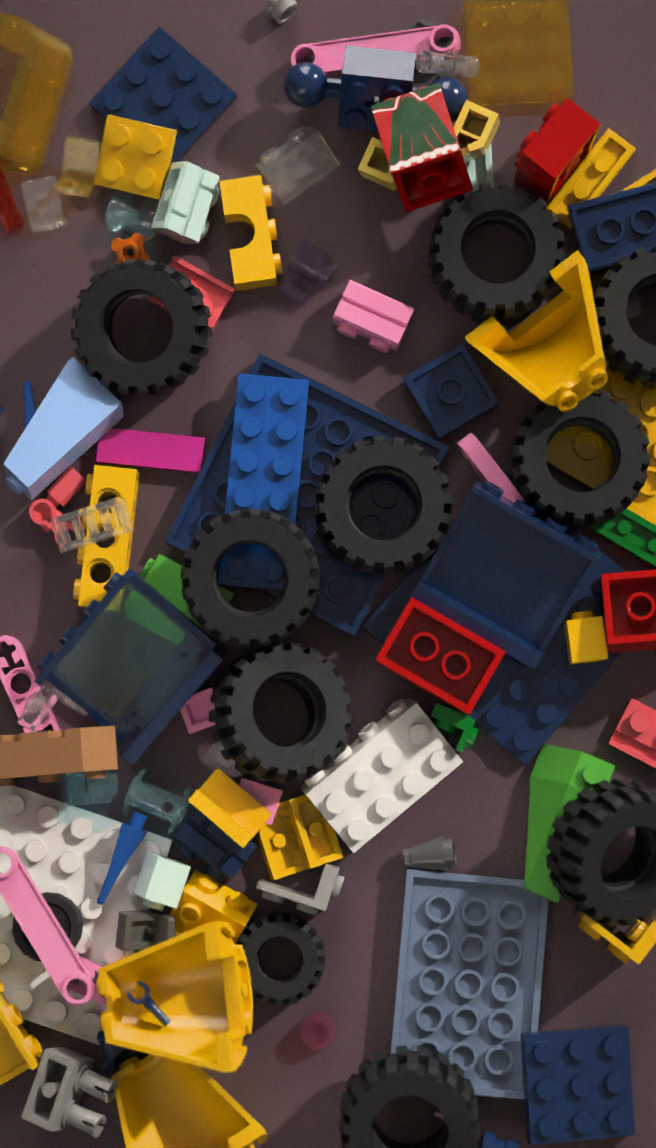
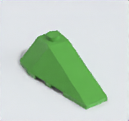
M543 744L529 777L530 795L527 815L528 834L525 853L524 890L554 903L559 902L561 895L551 882V870L547 868L546 855L551 854V850L547 848L549 835L553 836L555 831L552 825L556 817L561 818L565 812L562 808L569 800L574 802L578 798L577 793L586 787L590 790L594 789L593 784L604 780L609 782L615 765L582 751Z

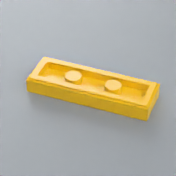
M608 128L547 206L546 210L548 213L554 212L559 223L572 233V227L566 210L567 206L600 197L634 154L636 148Z

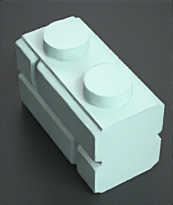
M173 162L162 191L151 230L169 236V238L180 243H199V240L204 238L209 228V221L206 219L210 207L217 202L220 194V189L217 187L220 177L190 162Z

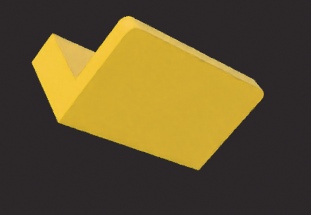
M216 769L200 789H197L188 799L190 803L242 848L250 842L271 817V813L220 769Z

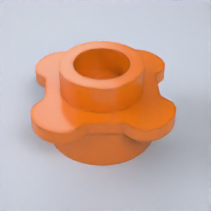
M134 233L131 238H116L112 241L111 249L116 252L118 264L130 259L150 260V256L146 254L145 238L142 234ZM129 249L134 251L132 256H129L127 253Z

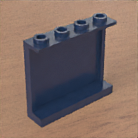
M477 481L410 598L418 600L535 670L596 564L599 563L602 553L597 551L599 546L592 540L582 535L576 539L566 533L567 527L551 517H548L545 521L534 514L535 508L520 499H516L514 503L502 496L504 491L495 484L488 481L481 484Z

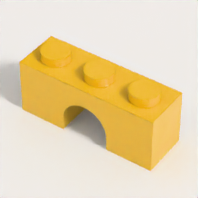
M261 175L219 181L225 222H243L251 226L255 232L253 240L247 246L230 249L235 290L241 291L277 285L276 275L283 274L280 253L273 254L271 241L278 240L275 219L268 220L266 207L273 206L270 185L263 186Z

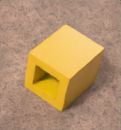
M593 611L571 613L572 620H566L563 623L569 665L607 660L608 652L603 616L593 617Z

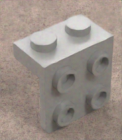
M326 863L315 897L264 879L258 881L256 888L263 890L261 897L282 904L284 899L287 898L298 902L296 909L317 915L319 909L326 911L330 897L338 898L344 877L338 875L340 867Z

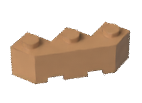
M115 726L0 735V787L15 785V778L38 776V783L60 782V775L83 772L84 779L106 778V771L118 769Z

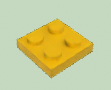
M107 115L94 184L160 200L170 169L177 130Z

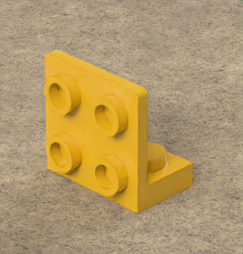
M578 910L575 914L581 919L577 926L597 942L601 937H604L610 942L606 949L625 964H628L631 959L640 964L656 943V922L650 918L643 921L636 919L635 923L625 933L628 940L624 944L581 910Z

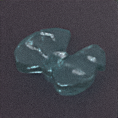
M120 190L112 195L111 202L107 207L105 214L106 227L112 232L126 228L130 232L135 231L142 234L145 241L150 240L157 233L151 230V225L159 201L148 197L138 211L132 209V193Z

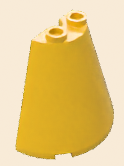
M578 250L550 271L555 282L564 291L509 332L494 316H491L465 336L469 344L544 403L550 406H557L561 411H569L575 408L579 401L589 396L596 389L603 387L608 380L589 269L585 259Z
M209 922L99 968L97 991L100 996L105 997L107 1003V1011H103L100 1018V1025L105 1033L106 1043L224 1073L234 1072L241 1065L246 1055L247 1048L242 1046L244 1036L251 1034L253 1020V995L250 971L242 944L235 945L231 938L235 937V931L225 922ZM138 981L150 987L151 998L171 1020L166 1027L143 1005H137L129 1000L127 991L136 1000H140L145 996V989Z
M149 1054L142 1060L138 1056L129 1058L119 1066L120 1071L111 1076V1079L118 1082V1089H114V1092L116 1093L115 1098L126 1148H255L253 1145L255 1142L258 1141L259 1145H262L268 1138L265 1129L200 1066Z

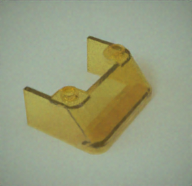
M0 12V44L6 51L20 55L3 116L0 120V169L22 175H32L43 166L73 65V55L69 46L62 40L23 18Z

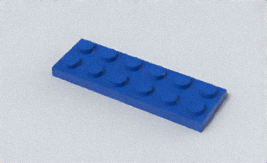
M238 374L225 514L240 509H263L284 516L296 525L309 380ZM254 543L241 544L228 551L220 561L219 586L283 591L285 584L283 565L278 556L265 546Z

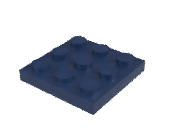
M158 27L92 99L90 106L105 120H107V115H114L177 130L171 159L172 164L173 162L181 161L237 99V94L163 29Z
M627 1025L520 1033L528 1144L538 1145L635 1135L629 1030Z

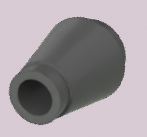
M444 836L403 849L406 870L449 871L450 867L457 866V853L453 838L445 839Z

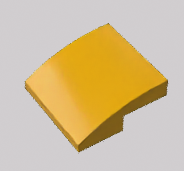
M306 795L279 803L273 823H265L256 833L271 881L344 858L335 830Z

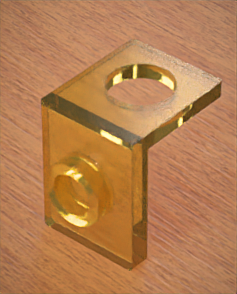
M70 135L66 137L61 178L54 186V192L86 198L90 196L96 187L94 180L101 141Z

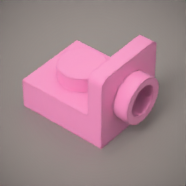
M219 685L193 694L180 709L189 734L215 725V722H209V711L213 710L215 703H212L210 699L212 691L217 689Z

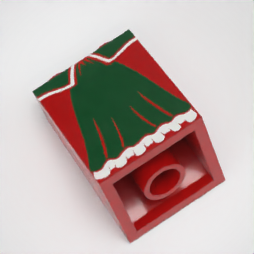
M439 83L420 87L416 91L395 98H388L371 106L389 168L406 213L473 190Z

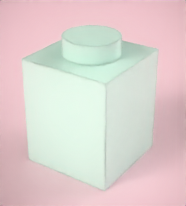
M147 851L133 893L144 898L143 905L163 911L165 905L177 909L191 867L180 861Z

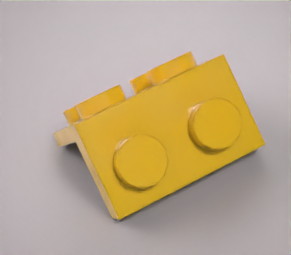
M195 869L183 889L177 909L173 908L169 916L175 919V936L209 922L222 921L235 931V937L231 938L234 944H236L258 904L250 900L243 893L236 892L221 884L213 876Z

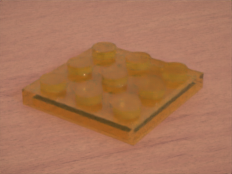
M464 0L470 102L477 105L565 101L567 97L573 101L575 96L568 0Z

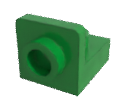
M434 703L428 716L436 720L434 725L451 734L454 733L455 728L461 730L454 750L462 753L464 747L471 749L478 733V729L473 727L476 719L441 704Z

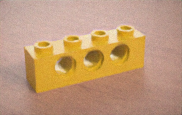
M94 465V473H88L85 492L87 495H91L89 509H83L81 528L87 530L85 544H79L77 564L83 565L81 579H75L73 599L79 600L78 606L81 609H85L93 599L100 602L108 592L103 587L116 572L122 576L129 570L140 476L137 469ZM108 495H114L119 499L118 508L111 513L103 512L100 507L102 499ZM104 530L113 531L115 534L114 543L108 548H101L96 542L98 534ZM99 565H107L111 570L110 578L104 583H96L92 577L93 570ZM127 585L123 587L104 611L124 613Z

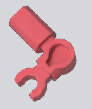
M71 465L46 490L49 495L45 499L35 500L29 508V515L32 521L40 525L47 533L52 530L55 533L57 544L65 549L69 545L62 538L63 532L71 529L78 536L82 532L76 524L71 522L65 523L62 520L64 515L57 507L60 504L65 507L86 484V479Z

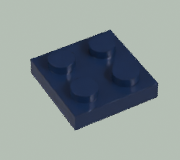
M464 343L403 377V382L438 440L493 409L500 403Z

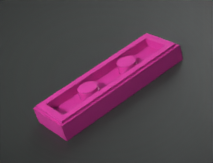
M111 428L98 440L96 462L199 474L203 466L206 439L204 437Z

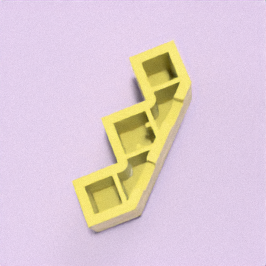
M468 100L465 101L453 127L464 162L486 155L500 124L498 113ZM372 137L358 167V171L363 178L394 191L397 188L389 168L382 141Z

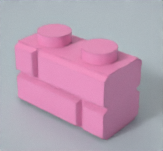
M350 280L334 313L333 324L338 325L336 330L339 333L353 339L358 334L369 339L368 345L372 348L387 353L389 349L393 351L398 350L413 317L414 308Z

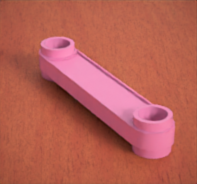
M441 24L438 26L301 44L293 50L290 62L293 67L299 64L304 57L313 56L315 57L313 63L321 67L327 76L342 74L346 45L416 53L415 64L453 59L461 49V40L454 27ZM443 37L454 39L452 44L446 48L437 47L436 44Z
M0 847V853L7 854L11 859L9 871L0 873V894L63 998L72 1005L87 1003L95 993V983L91 974L18 854L9 847ZM79 978L87 984L88 992L85 997L77 998L70 993L69 984L72 979Z

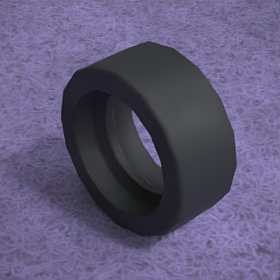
M41 893L49 906L57 907L67 916L69 923L67 937L74 948H76L82 937L83 930L80 910L71 899L60 893ZM13 917L12 933L15 944L24 955L35 961L42 962L16 918Z

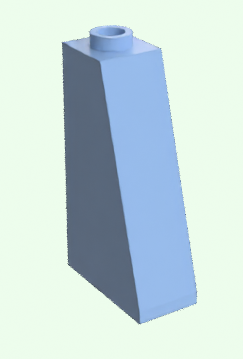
M74 357L66 363L4 462L7 475L6 483L16 494L20 495L23 492L31 500L124 417L122 402L106 387L99 384L100 382L95 377H91Z

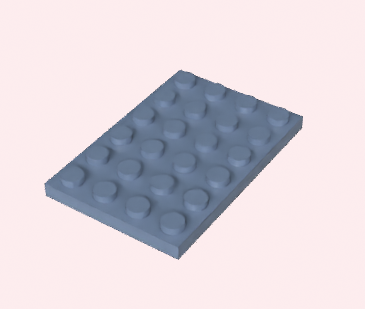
M407 869L390 1054L396 1053V1046L407 1045V1051L415 1052L417 1051V1046L427 1047L428 1054L435 1056L439 1051L448 1056L449 1066L457 1063L464 1070V1079H470L475 1095L524 1100L520 1033L538 1032L549 900L524 890L523 879Z

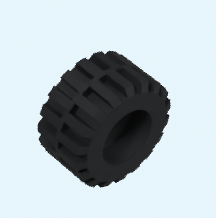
M286 912L270 913L256 919L241 935L237 945L242 944L247 958L253 998L255 996L261 1000L260 1002L267 1005L268 1003L276 1004V1006H284V1004L288 1003L292 1005L310 995L312 990L319 984L325 967L324 945L316 929L307 923L305 919ZM272 938H288L298 946L301 952V966L291 978L286 980L272 979L262 971L259 965L260 949Z

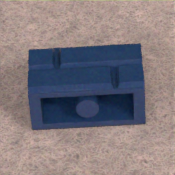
M197 808L194 809L174 836V838L180 841L176 848L192 860L198 855L208 864L204 869L219 881H222L224 877L231 881L258 846L250 840L242 848Z

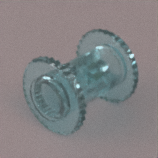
M141 769L129 786L123 803L125 804L122 813L127 816L132 807L171 823L168 834L173 835L177 827H180L190 805L188 799L191 796L192 790L187 788L183 797L144 781L147 770ZM166 802L172 803V811L167 812L164 809Z

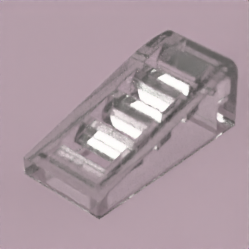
M121 497L109 499L51 518L61 553L134 531L126 501ZM109 509H112V513L117 526L116 528H114ZM96 513L100 514L104 527L103 532L99 531L95 517ZM82 517L86 519L90 533L88 537L85 536L80 519ZM72 521L77 540L71 541L66 522Z

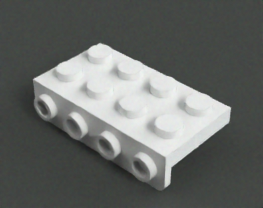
M411 698L399 699L392 703L386 710V716L377 723L373 721L362 728L358 734L360 737L351 745L346 744L338 748L340 755L332 763L325 765V769L304 778L303 781L305 783L300 787L353 853L463 763L462 759L421 707Z

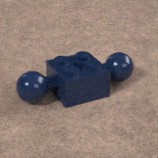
M346 45L341 79L328 78L324 70L318 65L303 62L296 64L287 72L284 79V91L287 98L294 105L301 108L317 106L325 97L340 99L338 127L379 132L371 106L385 99L395 98L420 88L413 87L416 53ZM442 77L433 81L430 85L440 84L451 121L454 122L458 119L465 101H469L468 92L460 81L451 77Z

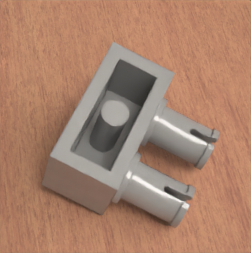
M65 1046L47 1048L44 1050L21 1118L51 1132L70 1129L73 1126L96 1138L104 1129L98 1123L106 1124V1116L81 1106L80 1102L83 1093L86 1092L109 1103L116 1094L110 1091V1089L117 1090L118 1082L93 1072L92 1067L95 1060Z

